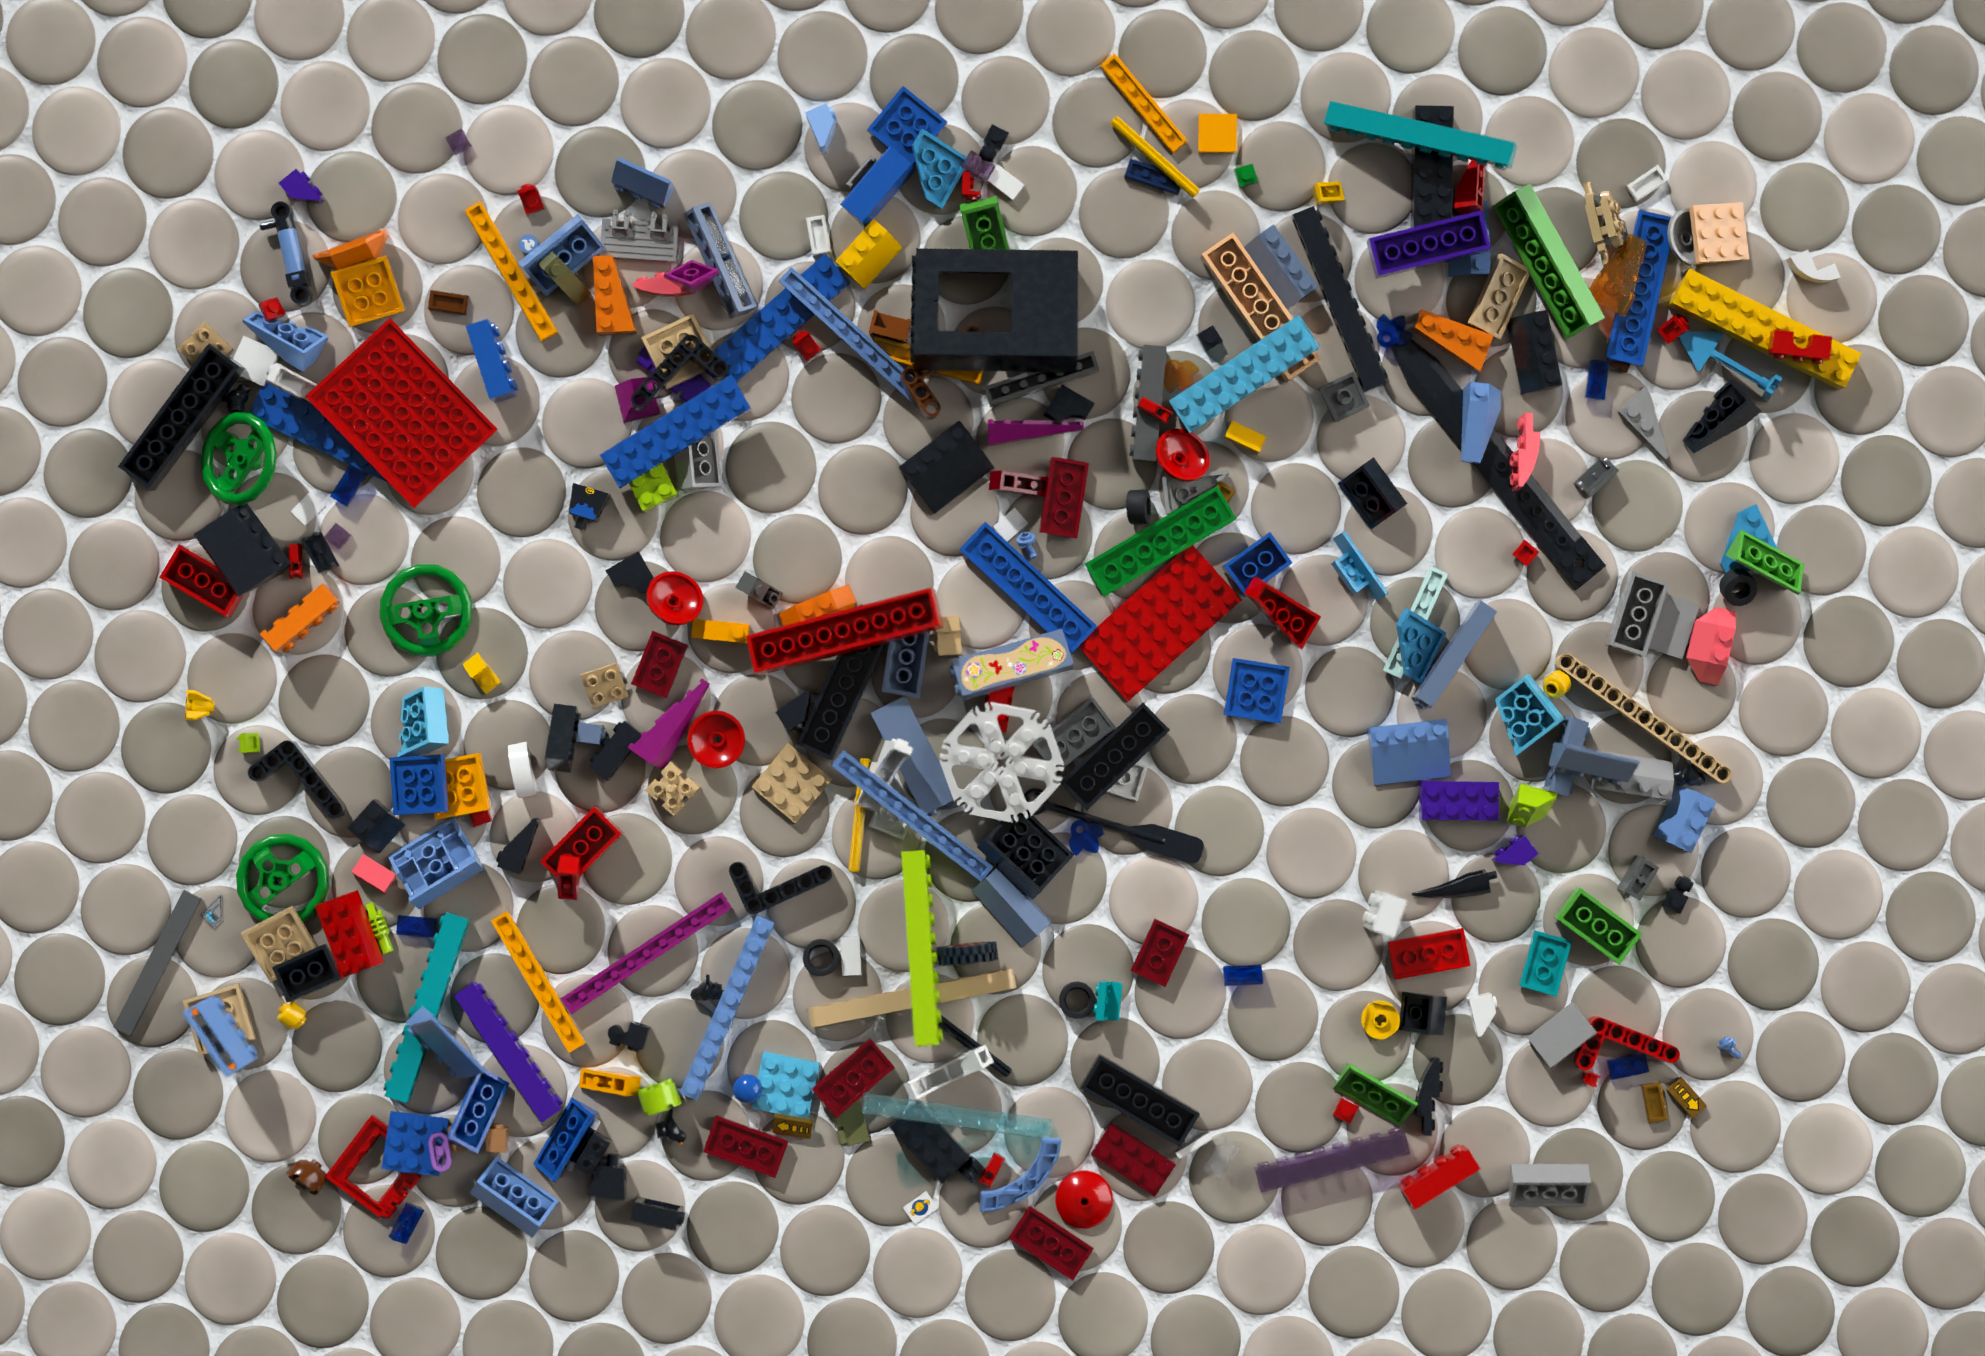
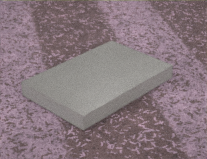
M1666 594L1649 649L1682 660L1700 605Z
M1571 1002L1527 1038L1549 1067L1553 1068L1597 1034V1032L1574 1002Z

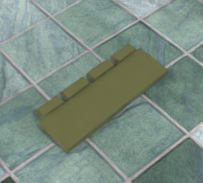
M860 1099L838 1118H835L832 1114L835 1128L843 1126L842 1130L836 1131L839 1145L847 1143V1146L870 1141Z

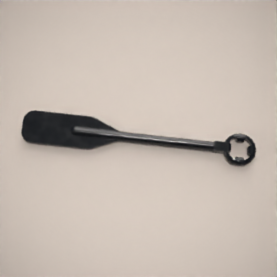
M1037 788L1028 790L1024 794L1026 801L1029 802V793L1034 792V795L1039 796L1043 791ZM1048 798L1041 805L1042 809L1033 814L1038 815L1048 809L1123 832L1148 851L1192 864L1200 860L1204 848L1203 841L1198 837L1155 824L1126 826L1048 802Z

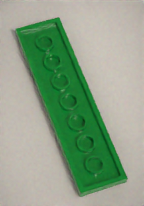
M1218 486L1085 563L1105 597L1237 518Z

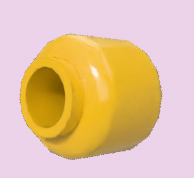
M1560 670L1553 671L1543 681V690L1551 698L1562 697L1571 687L1570 677Z
M294 1001L289 1004L283 1003L277 1010L279 1012L278 1021L288 1030L299 1029L307 1019L305 1017L306 1011Z

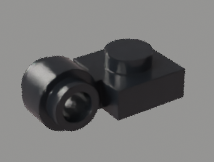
M992 124L983 143L987 144V147L983 145L978 156L986 162H993L997 154L994 148L1001 151L1009 132Z
M1679 875L1674 884L1677 890L1669 889L1662 906L1681 914L1689 898L1683 893L1690 892L1694 882L1684 875Z

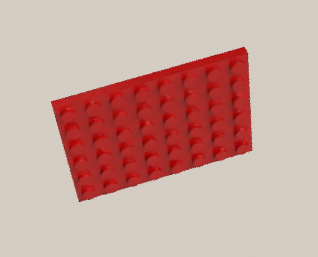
M391 318L382 324L305 396L414 509L498 430Z

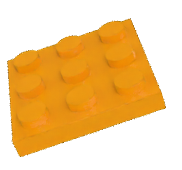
M387 255L331 271L349 327L405 311Z
M481 753L445 759L449 812L434 813L435 820L491 810Z

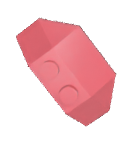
M1715 607L1695 620L1686 659L1699 682L1718 686L1728 664L1736 630V611Z

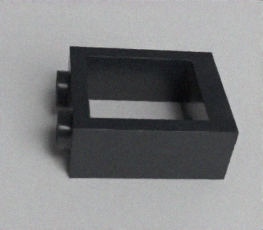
M638 1197L634 1201L630 1221L676 1231L684 1223L686 1212H682L684 1206Z

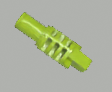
M374 902L366 904L367 916L383 955L394 951L388 936L390 931L381 909L377 910Z

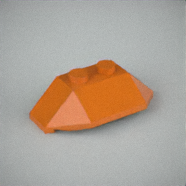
M383 229L312 256L317 262L334 270L375 259L380 256L389 233Z
M848 584L796 604L778 613L783 626L854 608L856 600Z

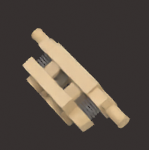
M1591 182L1583 183L1586 200L1585 209L1593 241L1597 245L1602 265L1610 264L1608 257L1609 247L1614 246V248L1623 245L1622 238H1624L1623 233L1626 232L1624 222L1620 221L1619 217L1621 208L1619 203L1613 200L1610 191H1603L1601 195L1596 196L1592 192Z

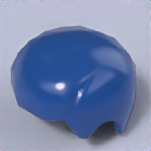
M745 1074L735 1081L733 1093L735 1098L741 1103L751 1105L760 1098L762 1085L756 1076Z

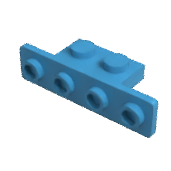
M1343 531L1333 538L1344 555L1332 562L1331 565L1350 592L1354 595L1366 586L1377 601L1386 596L1388 592L1385 586L1379 581L1373 569L1367 564L1362 553L1358 551L1346 532Z

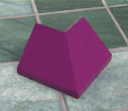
M690 260L664 274V278L678 287L694 293L706 287L717 276L719 271L716 268Z
M648 377L629 379L614 386L623 423L661 414L657 397L643 411H635L631 407L632 394ZM649 383L647 385L648 390L655 391L654 384ZM641 397L634 399L637 405H642L645 402Z

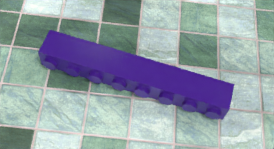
M475 981L454 995V997L539 1120L544 1122L563 1108L561 1105L563 1101L558 1094L554 1095L550 1089L552 1085L547 1078L543 1079L538 1064L536 1062L532 1063L529 1058L530 1053L526 1047H521L518 1043V1035L513 1030H509L506 1018L498 1014L495 1002L487 998L484 986Z

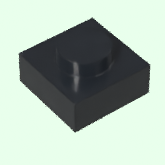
M1214 325L1196 335L1206 352L1223 342Z

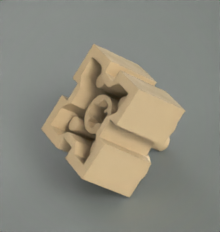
M959 615L943 616L944 628L934 630L933 634H929L928 642L934 641V652L938 653L939 657L962 655Z
M670 762L661 772L664 777L660 781L654 779L645 791L656 801L661 798L665 802L662 806L673 816H676L686 805L683 800L686 797L691 799L701 786L691 777L683 778L681 775L684 771L674 762Z

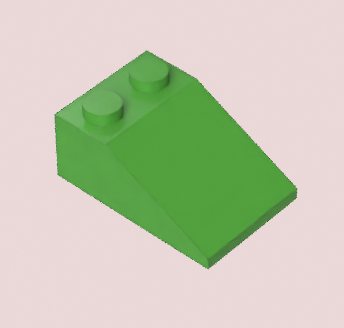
M997 196L960 204V211L970 249L1010 250Z

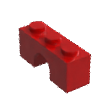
M1773 330L1770 332L1767 355H1772L1773 359L1784 360L1785 357H1789L1795 362H1804V359L1812 360L1811 363L1823 364V362L1830 360L1832 336L1812 334L1808 337L1807 346L1799 348L1793 340L1794 332Z

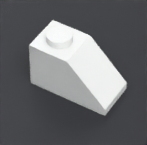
M1489 992L1466 998L1474 1032L1478 1037L1484 1034L1496 1014L1495 1008L1498 1007L1496 997H1492V994Z

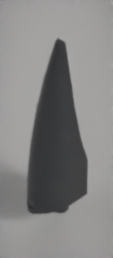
M1485 869L1466 873L1441 885L1413 892L1412 896L1461 898L1491 893L1489 880L1498 877L1496 871L1487 873Z

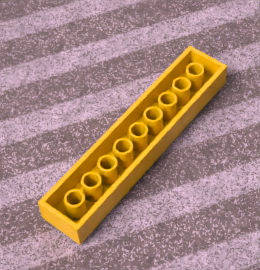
M1691 269L1684 272L1668 304L1669 307L1719 332H1723V334L1766 355L1768 354L1770 332L1773 330L1794 332L1793 340L1799 348L1807 346L1808 337L1812 334L1824 335ZM1832 339L1830 360L1823 362V364L1811 363L1812 360L1805 359L1804 362H1795L1789 357H1785L1784 360H1776L1837 390H1841L1846 387L1862 353Z

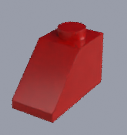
M561 855L557 869L558 899L577 900L580 879V857Z

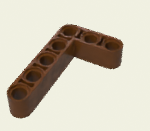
M969 326V327H967L966 329H964L962 332H981V331H980V329H979L978 327H976V326ZM913 363L902 372L900 383L921 414L928 420L935 419L941 410V405L924 380L935 373L936 370H914ZM910 374L914 377V381L908 382L904 376ZM922 390L925 393V397H918L915 391ZM932 405L935 407L936 412L929 413L926 407Z

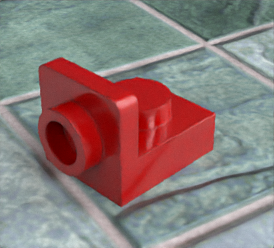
M963 171L962 198H966V201H977V198H981V191H970V189H974V177H970V172Z
M531 183L525 184L520 187V190H517L526 215L545 209L536 185Z
M1676 314L1661 325L1657 331L1667 344H1671L1691 328L1689 327L1688 319L1684 315Z
M800 331L793 337V345L806 362L822 351L808 331L804 333Z

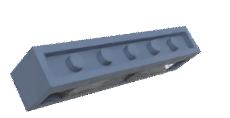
M709 202L692 207L684 216L705 264L719 271L713 282L729 319L748 314L757 307L755 299L748 288L747 281L741 272L739 263L733 254L732 247L726 238L712 203Z

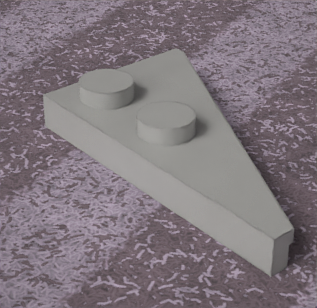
M1644 386L1618 413L1665 460L1669 457L1648 388Z
M1229 470L1206 472L1201 478L1191 482L1179 481L1172 477H1162L1166 515L1227 477Z

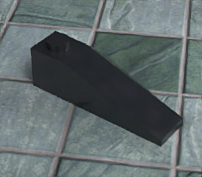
M1732 379L1713 396L1714 401L1712 404L1704 409L1703 412L1705 414L1700 421L1695 422L1683 439V442L1693 453L1746 425L1761 412L1756 404Z

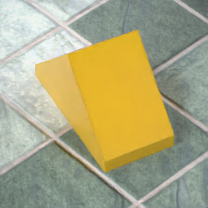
M1341 182L1315 183L1312 187L1316 207L1345 200Z

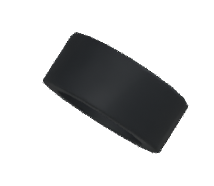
M818 939L806 946L802 960L808 972L816 976H824L830 974L837 967L839 952L832 942ZM824 946L831 951L832 962L827 968L818 969L811 964L810 953L815 947Z
M1079 981L1071 982L1061 990L1059 1005L1068 1017L1075 1019L1084 1018L1094 1009L1095 995L1086 983ZM1073 989H1081L1088 995V1005L1081 1011H1073L1066 1004V996Z

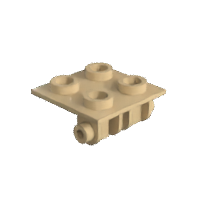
M203 322L177 349L194 364L208 343L216 345L226 354L232 347L209 324Z
M614 663L580 674L592 708L629 697L620 673L619 664Z

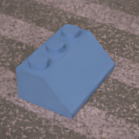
M620 157L617 158L611 179L612 184L615 185L614 189L622 193L628 191L632 193V197L640 201L644 198L650 201L649 204L659 209L660 206L666 208L675 188L671 180Z
M1676 785L1672 793V799L1669 800L1652 836L1686 853H1692L1717 801L1699 792Z

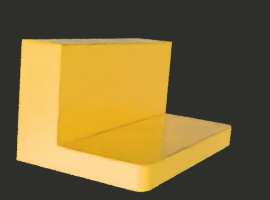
M1231 421L1223 439L1259 454L1267 436Z

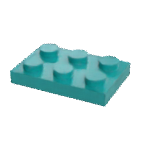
M1534 930L1519 986L1557 997L1572 941Z

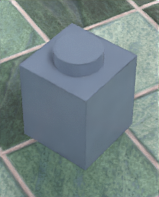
M579 722L577 742L602 744V741L606 739L604 725Z

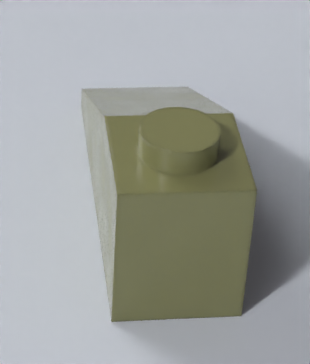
M553 251L538 264L577 306L591 293Z

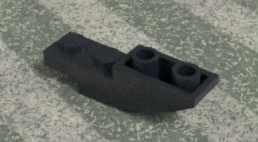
M1433 1057L1428 1063L1416 1092L1415 1101L1418 1104L1414 1109V1115L1422 1116V1134L1424 1136H1432V1131H1435V1119H1432V1112H1435V1100H1432V1097H1440V1092H1443V1081H1440V1073H1443V1062L1438 1057Z

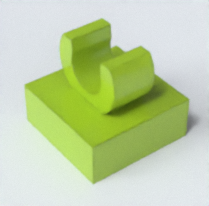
M259 733L239 734V737H237V740H240V747L237 748L238 751H241V753L260 752Z

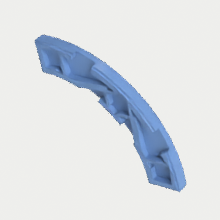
M1041 1138L1039 1152L1034 1162L1020 1178L1002 1188L981 1191L980 1212L1003 1209L1005 1206L1015 1202L1019 1203L1034 1193L1048 1178L1058 1159L1061 1138Z

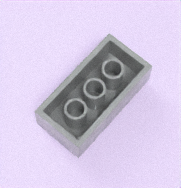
M1633 571L1629 572L1605 646L1639 657H1646L1669 583Z

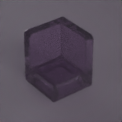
M970 151L961 166L966 172H970L971 176L984 182L988 181L995 169L994 164L982 160L974 151Z

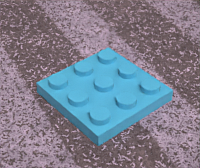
M763 1051L758 1074L762 1091L760 1098L753 1102L752 1109L809 1119L814 1095L811 1088L816 1085L820 1063Z

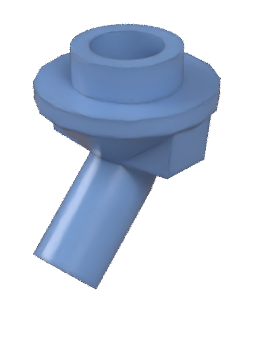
M1030 532L1021 533L1017 538L1019 547L1025 548L1031 559L1038 556L1032 546L1036 542L1035 535Z
M1726 1036L1718 1041L1720 1045L1717 1048L1721 1052L1727 1051L1736 1059L1741 1058L1742 1053L1733 1048L1737 1045L1734 1037L1729 1038V1036Z

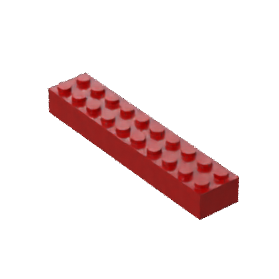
M927 588L747 635L746 638L754 673L764 675L944 628L936 591L933 588Z

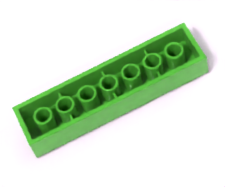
M1531 184L1515 190L1492 206L1565 338L1569 339L1604 319L1605 317Z

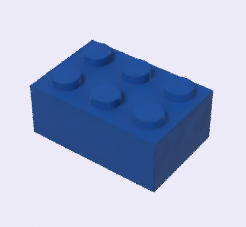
M1269 532L1223 565L1222 568L1245 598L1244 592L1253 577L1267 582L1291 565L1292 561L1271 532Z

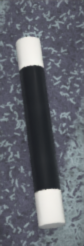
M594 1118L565 1169L570 1172L573 1171L574 1165L601 1123L600 1120Z

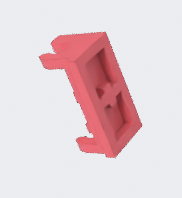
M364 854L352 870L353 875L385 895L396 879L395 873Z

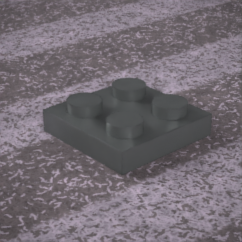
M1354 371L1318 388L1334 423L1370 406Z

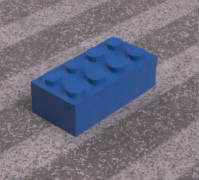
M489 319L466 325L489 399L494 403L516 397L518 387L515 379L513 380L510 376L512 372L511 365L504 358L506 350L503 343L498 339V336H500L498 326Z

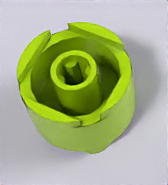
M672 1078L638 1090V1097L645 1116L665 1111L671 1108V1106L675 1107L682 1104L675 1081L673 1082Z

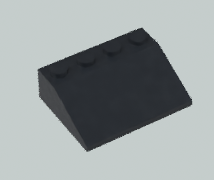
M960 420L899 466L900 471L934 514L995 468Z
M248 503L232 508L194 534L238 597L281 575L291 564Z
M1018 813L1017 822L1013 818L1014 815H1011L1013 823L1001 820L977 848L1033 900L1069 862L1074 854L1033 815L1031 816L1028 813V818L1025 819L1023 813Z

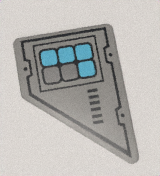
M222 894L200 913V916L212 929H215L223 921Z

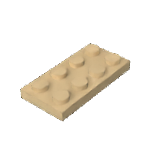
M1498 254L1468 324L1480 331L1494 335L1493 338L1496 340H1501L1530 275L1527 268L1504 254Z

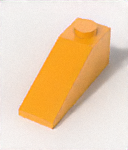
M694 619L691 638L748 644L746 636L750 634V625Z
M581 1068L580 1088L622 1096L638 1095L641 1076Z

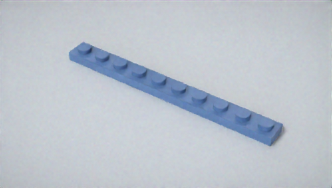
M790 267L778 282L914 404L900 383V377L904 369L797 271ZM910 374L904 376L906 381H914ZM922 390L915 391L918 397H925V393Z
M845 750L832 763L833 768L980 882L993 868L984 858Z

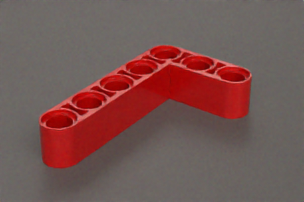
M1592 1016L1588 1020L1592 1027L1597 1020H1600L1602 1023V1027L1596 1030L1597 1034L1591 1037L1595 1040V1045L1592 1048H1588L1586 1041L1577 1048L1573 1061L1577 1068L1584 1071L1590 1070L1595 1063L1604 1037L1668 1063L1678 1061L1680 1052L1673 1045L1602 1017ZM1615 1027H1618L1620 1030L1617 1037H1613L1611 1034ZM1636 1034L1638 1040L1635 1044H1631L1629 1039L1632 1035ZM1654 1041L1655 1049L1648 1051V1044ZM1671 1048L1673 1056L1667 1059L1665 1053ZM1583 1056L1588 1058V1063L1585 1066H1581L1579 1063Z

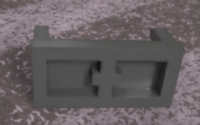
M1601 457L1574 484L1587 498H1590L1619 470L1606 457Z
M1636 855L1617 889L1641 901L1660 867Z

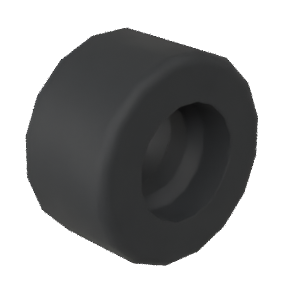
M1147 489L1128 491L1126 509L1130 524H1148L1150 522L1151 499Z
M1744 569L1728 571L1723 575L1719 584L1720 593L1733 606L1747 605L1755 598L1758 590L1755 579ZM1737 583H1745L1741 591L1737 593L1732 592L1733 587Z

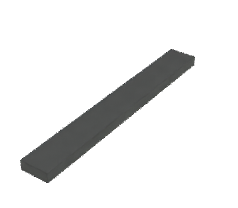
M183 890L113 1028L132 1036L202 900L201 897Z

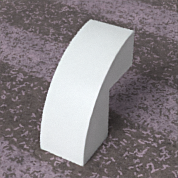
M1809 250L1786 259L1789 267L1798 276L1807 281L1828 283L1840 278L1835 263L1817 270Z
M527 742L508 745L510 768L517 797L523 798L537 795L536 780L531 767V753Z

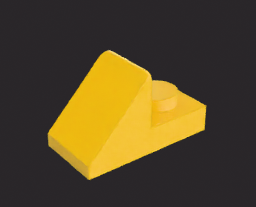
M478 652L462 664L471 679L476 681L485 694H488L501 683L500 679Z

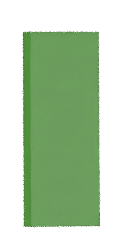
M1740 530L1728 549L1726 556L1799 595L1804 563Z
M1348 1062L1333 1087L1334 1090L1398 1126L1403 1124L1418 1104L1415 1100Z

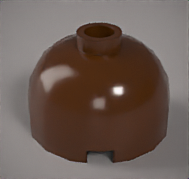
M306 1159L299 1160L285 1173L302 1189H311L309 1193L314 1196L318 1195L325 1183V1174L320 1169L322 1165L314 1159L312 1161Z

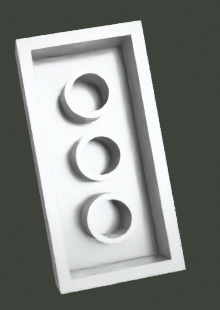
M1375 890L1368 899L1370 907L1368 912H1364L1362 918L1363 927L1395 938L1407 900Z

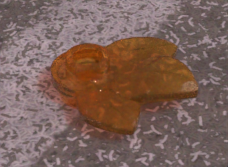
M1175 359L1169 360L1165 364V388L1170 393L1175 392L1177 388L1185 391L1194 385L1192 376L1200 371L1198 366L1188 360L1183 362ZM1176 366L1177 371L1172 373L1171 368Z

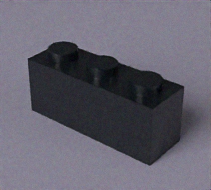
M627 721L619 722L614 727L613 731L615 733L611 738L607 737L601 745L603 749L600 753L596 752L590 759L591 764L589 767L607 781L613 777L632 752L628 746L631 743L635 744L642 738V732Z

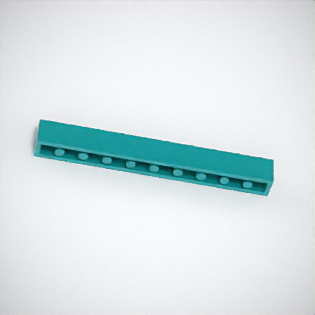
M1333 101L1329 102L1324 124L1332 132L1339 133L1342 130L1346 131L1347 135L1354 137L1360 134L1364 135V138L1376 141V138L1382 139L1383 143L1389 145L1399 143L1402 144L1401 147L1407 149L1417 147L1425 153L1435 151L1439 152L1438 155L1447 158L1450 155L1457 156V159L1460 161L1468 162V159L1482 166H1487L1488 163L1494 165V168L1499 170L1512 168L1518 147L1515 142Z
M446 912L445 915L442 914L439 921L441 928L439 933H436L434 936L433 944L435 946L433 952L430 951L426 962L429 964L427 970L424 969L420 980L423 982L421 988L416 990L414 999L417 1000L415 1006L410 1008L408 1017H411L424 1006L438 1019L471 920L470 918L452 912ZM407 1024L402 1032L404 1036L403 1042L399 1043L396 1054H398L397 1060L393 1061L390 1068L391 1078L390 1080L387 1079L384 1086V1091H386L385 1097L408 1103L411 1100L427 1049L420 1043L423 1039L419 1035L414 1037L407 1030L410 1027Z

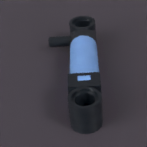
M278 201L271 208L274 220L260 223L259 226L262 231L272 228L277 229L287 273L285 274L288 288L291 289V300L297 305L305 307L311 304L313 294L306 288L311 286L304 266L293 218L294 211L287 203ZM286 208V214L279 217L280 209ZM305 291V298L298 300V294Z

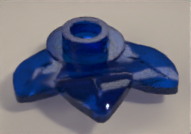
M1384 314L1380 316L1376 327L1379 332L1377 342L1381 347L1389 348L1394 344L1402 346L1411 340L1413 334L1405 330V316H1397L1391 320ZM1388 336L1390 340L1385 342L1383 337Z
M1084 820L1073 822L1070 828L1072 836L1069 839V847L1072 853L1077 856L1083 848L1088 852L1097 853L1099 850L1097 838L1104 834L1101 826L1096 823L1088 824ZM1078 826L1084 828L1082 833L1077 832L1076 828Z

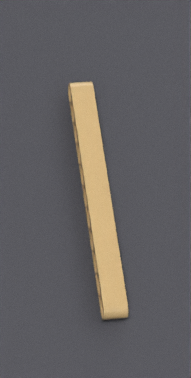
M1561 654L1556 657L1555 666L1558 670L1565 672L1573 681L1686 762L1691 760V765L1716 783H1726L1731 780L1732 772L1729 767L1571 654ZM1563 657H1566L1569 660V665L1567 668L1561 665V659ZM1579 668L1585 672V676L1582 679L1576 675ZM1595 679L1600 682L1598 690L1592 687V682ZM1610 691H1614L1616 694L1614 701L1608 699ZM1626 702H1629L1632 706L1631 711L1628 713L1623 709V705ZM1641 713L1647 716V721L1644 724L1639 721ZM1658 724L1663 728L1660 735L1655 733V726ZM1672 736L1678 738L1676 746H1673L1670 742ZM1688 747H1692L1694 750L1692 757H1688L1686 754ZM1704 758H1707L1710 762L1709 767L1706 769L1702 766ZM1720 769L1725 772V777L1722 780L1717 776Z
M1013 968L935 984L936 990L940 991V1003L1016 988ZM911 988L807 1008L810 1026L818 1027L911 1009Z

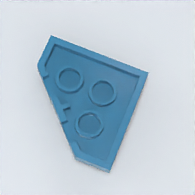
M921 129L912 144V149L924 199L939 209H943L971 159L924 129Z
M1757 504L1738 512L1736 515L1733 529L1730 532L1724 554L1719 563L1724 574L1733 569H1744L1747 572L1751 570L1726 556L1728 549L1740 530L1778 549Z
M1404 608L1396 624L1403 671L1405 676L1422 684L1446 632L1413 611Z

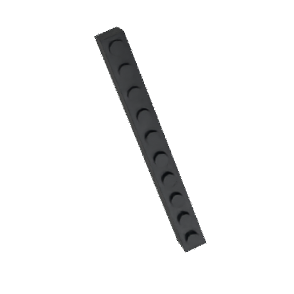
M1312 206L1293 214L1291 217L1363 392L1366 393L1385 385L1388 375L1385 369L1380 367L1379 362L1381 359L1377 350H1373L1371 345L1373 344L1372 336L1370 333H1366L1364 328L1366 322L1362 315L1359 316L1357 300L1352 298L1349 292L1352 290L1349 281L1344 280L1342 275L1344 273L1343 266L1340 262L1337 263L1335 258L1337 252L1334 245H1330L1328 241L1330 236L1327 228H1323L1320 222L1322 220L1320 211Z

